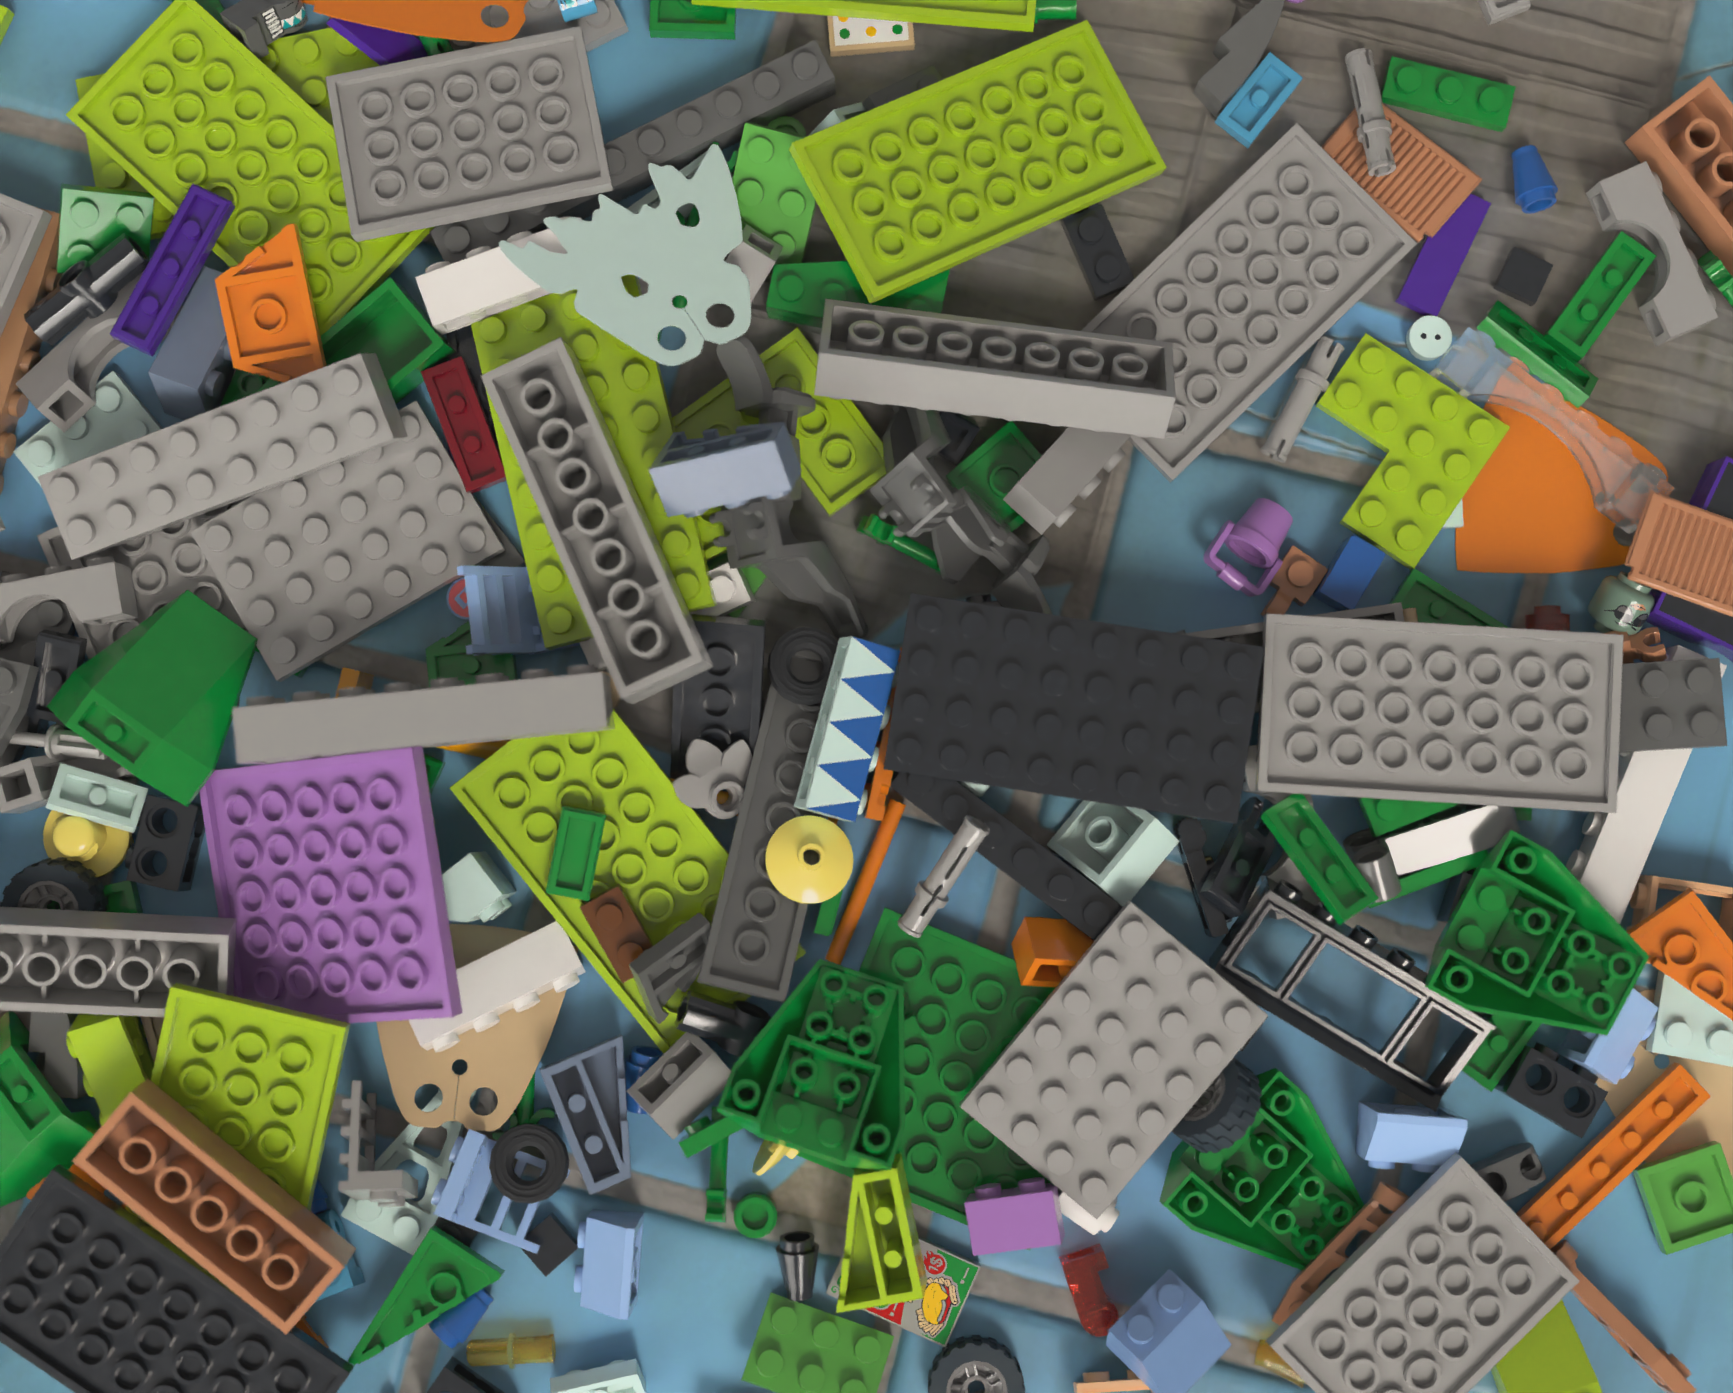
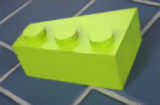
M79 1013L67 1031L66 1042L71 1056L78 1058L84 1071L83 1083L85 1090L90 1097H95L100 1109L99 1119L101 1127L131 1091L147 1078L150 1081L152 1079L154 1062L147 1046L146 1034L139 1016Z
M899 1153L895 1155L891 1170L856 1168L854 1171L836 1313L924 1299L927 1277L902 1154Z

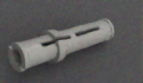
M1360 48L1349 52L1345 56L1354 105L1358 116L1359 128L1356 133L1358 141L1363 143L1368 174L1381 177L1392 173L1396 169L1389 137L1392 134L1391 123L1386 120L1383 111L1371 49L1365 50V48Z
M1321 336L1305 368L1298 370L1295 376L1297 383L1266 443L1260 450L1266 456L1272 454L1271 459L1285 463L1286 457L1320 392H1326L1330 384L1327 379L1344 350V346L1338 342L1333 346V339Z
M966 815L962 825L943 851L926 880L919 881L914 889L916 892L915 897L902 917L897 921L898 926L904 932L913 937L920 938L937 909L945 907L949 900L947 894L966 868L985 836L990 832L989 827L981 820L971 815Z

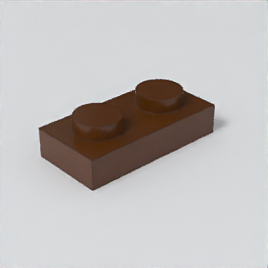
M618 883L589 901L580 904L579 908L623 984L634 978L628 964L654 945Z

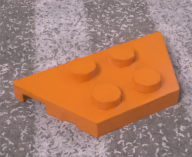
M294 223L287 224L263 246H258L246 255L243 261L235 267H230L215 279L233 368L259 374L283 383L326 367L298 225Z

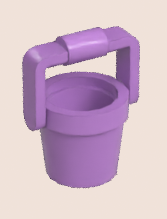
M1257 498L1236 525L1231 520H1227L1205 551L1203 556L1204 562L1217 572V577L1234 590H1241L1249 597L1263 594L1283 563L1278 557V551L1293 523L1292 516L1279 504L1269 499ZM1223 543L1243 561L1255 567L1266 569L1256 586L1248 581L1247 577L1231 564L1222 561L1216 556Z

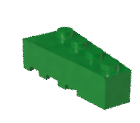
M848 261L775 264L766 303L767 315L770 319L822 328L826 299L942 314L950 269L870 304Z

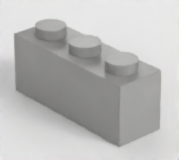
M1068 427L1003 500L1041 535L1052 523L1060 528L1076 511L1077 508L1071 502L1077 495L1085 500L1101 483L1096 474L1102 468L1109 473L1125 456L1126 453L1120 447L1131 435Z

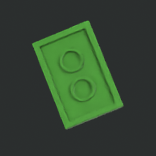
M747 121L744 125L732 180L741 215L742 231L747 224L781 245L783 249L775 264L803 263L817 202L789 149L792 142L800 140L805 136Z
M770 1293L741 1380L776 1393H877L894 1336Z

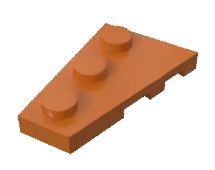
M1688 888L1626 932L1650 956L1647 962L1733 1020V942L1695 892Z

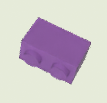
M1042 1177L1021 1180L1018 1182V1187L1001 1189V1184L999 1183L980 1185L974 1188L975 1193H971L964 1202L973 1256L1061 1245L1064 1239L1065 1231L1057 1186L1053 1183L1045 1184Z

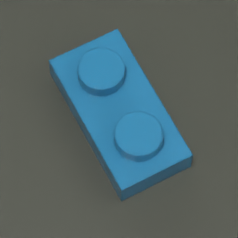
M1269 52L1220 113L1215 124L1246 148H1249L1297 88L1303 77Z

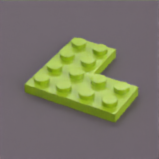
M797 327L761 353L759 357L767 372L772 388L786 387L810 394L816 401L815 411L797 418L795 437L799 439L801 479L828 516L831 517L886 476L883 442L852 400L832 399L830 397L814 395L819 356ZM729 378L672 418L675 432H684L687 439L704 438L702 432L706 429L717 428L719 436H730L737 434L735 429L739 426L759 424V418L748 416L744 412L735 410L734 394Z
M1367 333L1364 334L1316 404L1317 408L1387 453L1340 521V524L1409 570L1416 567L1510 429L1508 425Z

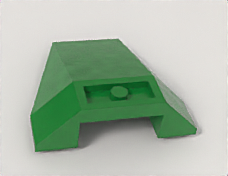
M186 590L74 670L47 707L66 727L134 776L188 807L215 771L233 718L232 708L237 706L258 639L194 593Z
M1508 830L1476 868L1434 947L1425 987L1467 1010L1608 1036L1650 956L1551 851L1513 830Z
M819 959L734 1064L717 1111L760 1138L844 1167L891 1170L905 1127L904 987Z
M10 1010L0 1018V1208L27 1197L30 1189L47 1177L58 1164L66 1169H70L74 1164V1158L101 1128L89 1111L70 1112L27 1055L30 1032L15 1012Z
M1275 1067L1256 1075L1260 1081L1258 1085L1262 1089V1096H1260L1259 1101L1261 1105L1255 1115L1253 1125L1247 1129L1242 1139H1238L1230 1148L1221 1149V1152L1217 1153L1211 1151L1202 1153L1183 1140L1174 1149L1159 1202L1195 1232L1303 1270L1364 1206V1203L1309 1097Z

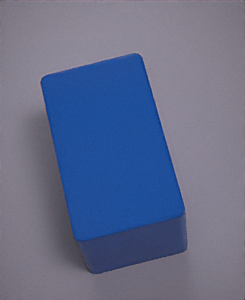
M1356 535L1345 539L1329 564V570L1313 592V596L1337 611L1355 609L1383 561L1385 553Z

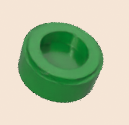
M751 1192L744 1195L738 1201L734 1210V1223L737 1229L749 1238H761L768 1235L775 1227L778 1217L775 1202L770 1196L762 1192Z

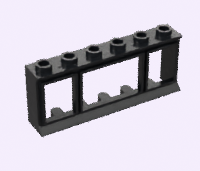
M1266 876L1248 902L1243 914L1236 919L1229 933L1225 935L1209 958L1210 967L1258 1006L1436 1112L1444 1093L1489 1032L1495 1030L1496 1025L1491 1014L1464 1009L1425 987L1428 973L1414 966L1415 960L1407 953L1396 947H1393L1391 951L1377 943L1378 938L1373 933L1360 925H1355L1354 928H1351L1343 923L1339 926L1323 903L1318 902L1315 906L1303 899V893L1290 882L1281 879L1277 883ZM1270 909L1313 934L1276 988L1261 980L1254 973L1246 971L1233 963ZM1327 943L1418 997L1380 1051L1362 1038L1352 1035L1334 1024L1327 1017L1317 1014L1290 996ZM1432 1007H1435L1466 1026V1028L1430 1077L1426 1079L1407 1068V1066L1395 1058Z

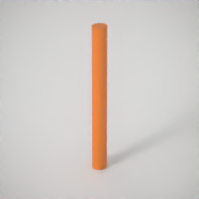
M892 799L888 803L884 819L878 827L825 956V959L838 965L842 963L906 807L905 804Z

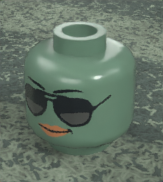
M1620 571L1618 576H1606L1588 605L1589 614L1597 620L1593 627L1601 633L1611 631L1627 632L1628 635L1638 633L1655 605V599L1649 593L1652 588L1628 580V573Z

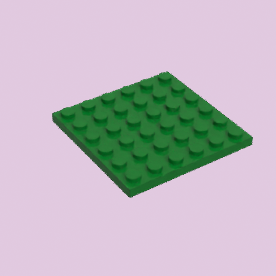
M884 907L858 972L903 986L904 1016L913 1012L922 1028V1032L904 1041L905 1127L896 1154H902L912 1203L968 1225L964 1202L971 1193H975V1187L999 1183L1001 1184V1189L1016 1188L1019 1181L1037 1177L1044 1178L1045 1184L1052 1183L960 1107V1102L1056 987L1022 986L1015 959L929 924L922 932L923 934L920 938L913 937L904 932L897 924L898 919L903 914ZM800 1151L797 1154L799 1157L853 1178L856 1169L854 1167H844Z

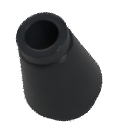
M807 1231L785 1233L780 1236V1244L776 1247L785 1289L787 1290V1298L793 1301L808 1300L813 1297L819 1244L815 1242L814 1234Z

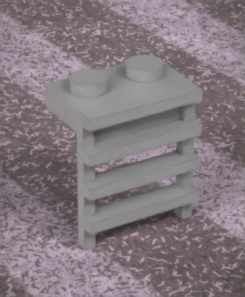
M352 1081L351 1099H342V1109L350 1114V1126H341V1136L349 1141V1153L340 1154V1163L348 1168V1181H339L338 1191L355 1200L378 1202V1206L381 1207L405 1206L406 1198H418V1180L404 1170L375 1171L377 1094L367 1093L366 1104L362 1100V1081ZM361 1121H366V1130L361 1127ZM360 1147H365V1157L360 1155Z

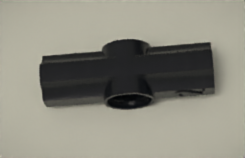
M123 233L90 261L81 260L72 265L60 277L57 288L24 314V319L41 340L54 345L85 318L93 319L106 312L116 301L118 291L145 270L150 258L132 237Z
M688 990L687 994L683 995L678 1006L675 1026L678 1030L716 1041L725 1051L741 1057L772 1017L762 1008L746 1001L736 1000L733 1004Z

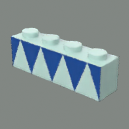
M853 636L839 638L794 807L849 822H855L857 815L862 814L868 798V792L864 789L868 772L871 773L875 769L879 757V748L875 747L879 731L886 727L890 716V705L887 704L891 688L897 685L900 665L898 660L901 651Z

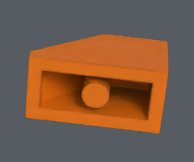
M1024 917L1011 943L1021 985L1057 987L1093 944L1094 940L1066 919Z

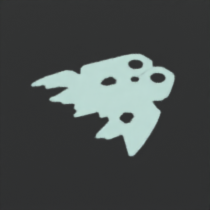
M716 144L710 146L692 179H687L671 165L661 167L653 163L648 164V171L660 198V204L656 209L644 204L639 213L634 214L605 195L599 194L598 201L600 207L593 212L591 221H584L577 217H569L564 220L557 217L545 218L543 220L545 225L557 236L567 254L549 252L531 241L523 248H519L504 240L499 242V246L507 258L520 271L546 291L562 294L572 289H577L578 292L574 301L577 313L648 358L667 366H676L693 359L701 353L704 340L717 344L727 343L746 333L751 322L749 280L739 266L724 261L726 255L743 242L738 200L730 170L721 149ZM687 203L694 204L698 209L700 218L698 225L695 227L681 225L676 215L679 207ZM627 274L638 276L648 283V292L641 296L633 297L625 290L621 277ZM678 295L684 296L688 301L687 306L681 309L675 308L672 304V299ZM714 304H725L733 310L734 320L732 324L724 328L712 326L707 321L706 312ZM668 326L680 328L686 335L684 346L674 351L662 348L657 340L661 329Z

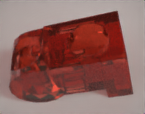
M1100 1243L1060 1256L1059 1260L1082 1326L1089 1334L1101 1337L1108 1335V1330L1119 1320V1316L1111 1297L1104 1292L1098 1271L1109 1268L1104 1250Z

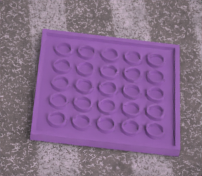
M422 746L215 769L199 793L219 918H236L233 996L347 1023L447 1018L463 1013Z

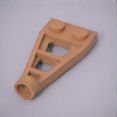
M1380 1181L1372 1198L1324 1246L1320 1254L1315 1259H1312L1293 1278L1272 1315V1321L1281 1325L1318 1289L1320 1282L1333 1269L1340 1267L1349 1258L1345 1254V1249L1360 1230L1366 1229L1374 1233L1410 1197L1397 1188ZM1379 1204L1393 1212L1390 1214L1383 1213L1379 1208Z
M1566 1240L1556 1244L1551 1251L1579 1280L1570 1292L1663 1391L1667 1393H1695L1697 1390L1687 1380L1692 1374L1687 1367L1672 1353L1668 1355L1662 1348L1657 1349L1577 1269L1575 1260L1579 1253Z

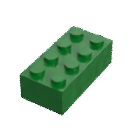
M391 277L320 336L326 366L360 353H376L395 404L400 402L424 381L421 371L447 362L449 357L456 353V350L447 341L445 336L441 335L432 326L430 318L407 290ZM270 378L258 391L266 390L283 382Z

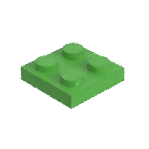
M1711 1141L1639 1165L1633 1170L1662 1253L1668 1255L1733 1233V1178L1719 1142Z

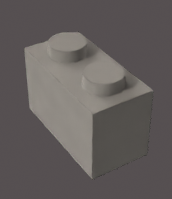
M686 1032L626 1092L674 1140L684 1130V1127L689 1125L725 1089L731 1070L701 1038Z

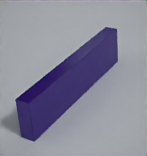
M191 185L109 333L114 339L152 357L154 356L235 209L231 201L198 185Z

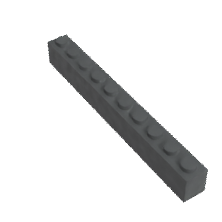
M816 39L606 143L605 149L614 191L599 194L605 195L618 203L654 185L648 171L649 163L661 167L671 165L680 171L705 153L713 142L719 143L721 151L740 142L744 125L747 121L768 126L771 121L778 117H790L836 94L835 76ZM599 194L444 224L429 232L443 260L453 264L466 259V254L471 250L484 246L494 249L499 247L500 241H507L509 237L517 233L530 231L532 234L546 230L548 227L543 220L547 217L561 218L570 216L580 217L584 220L592 216L595 210L599 209Z

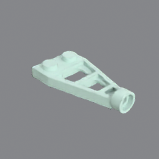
M440 1088L438 1089L439 1092L422 1111L431 1112L438 1109L443 1100ZM475 1090V1091L472 1093V1095H471V1097H470V1100H469L470 1103H471L472 1099L474 1098V1096H475L477 1090ZM448 1121L441 1125L447 1130V1138L441 1154L435 1158L414 1146L415 1139L424 1127L409 1124L375 1161V1171L395 1170L401 1162L409 1159L426 1167L429 1179L425 1195L421 1200L414 1201L406 1198L405 1206L381 1207L378 1206V1202L355 1200L350 1197L341 1216L414 1255L426 1234L438 1219V1216L434 1215L437 1205L431 1204V1200L440 1179L448 1180L454 1163L449 1161V1156L456 1139L462 1135L464 1125L457 1121Z

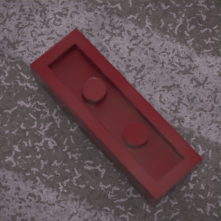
M460 356L421 371L466 492L473 494L506 481L500 451L463 357Z

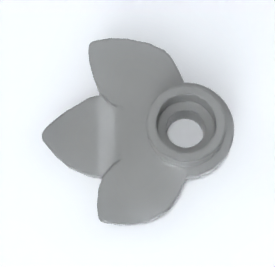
M693 739L686 753V767L689 774L682 775L672 782L679 800L690 808H705L710 815L719 819H729L736 816L740 810L744 786L746 785L752 761V754L744 740L739 739L722 753L717 747L707 741ZM726 789L728 791V799L725 803L719 804L717 802V794L720 790Z

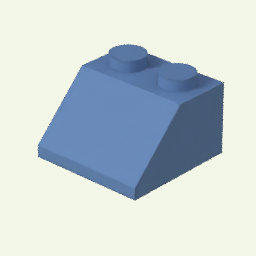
M1170 1269L1108 1330L1106 1346L1154 1393H1187L1231 1347V1343L1203 1300Z

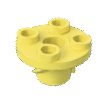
M54 810L49 813L43 830L45 851L51 860L65 857L69 861H79L83 863L82 866L94 871L96 878L107 875L119 867L125 860L129 847L134 844L131 832Z

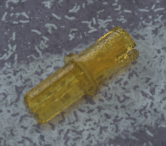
M509 1333L508 1338L472 1339L467 1344V1361L470 1366L509 1365L510 1369H515L516 1364L555 1363V1335L516 1337L515 1333Z

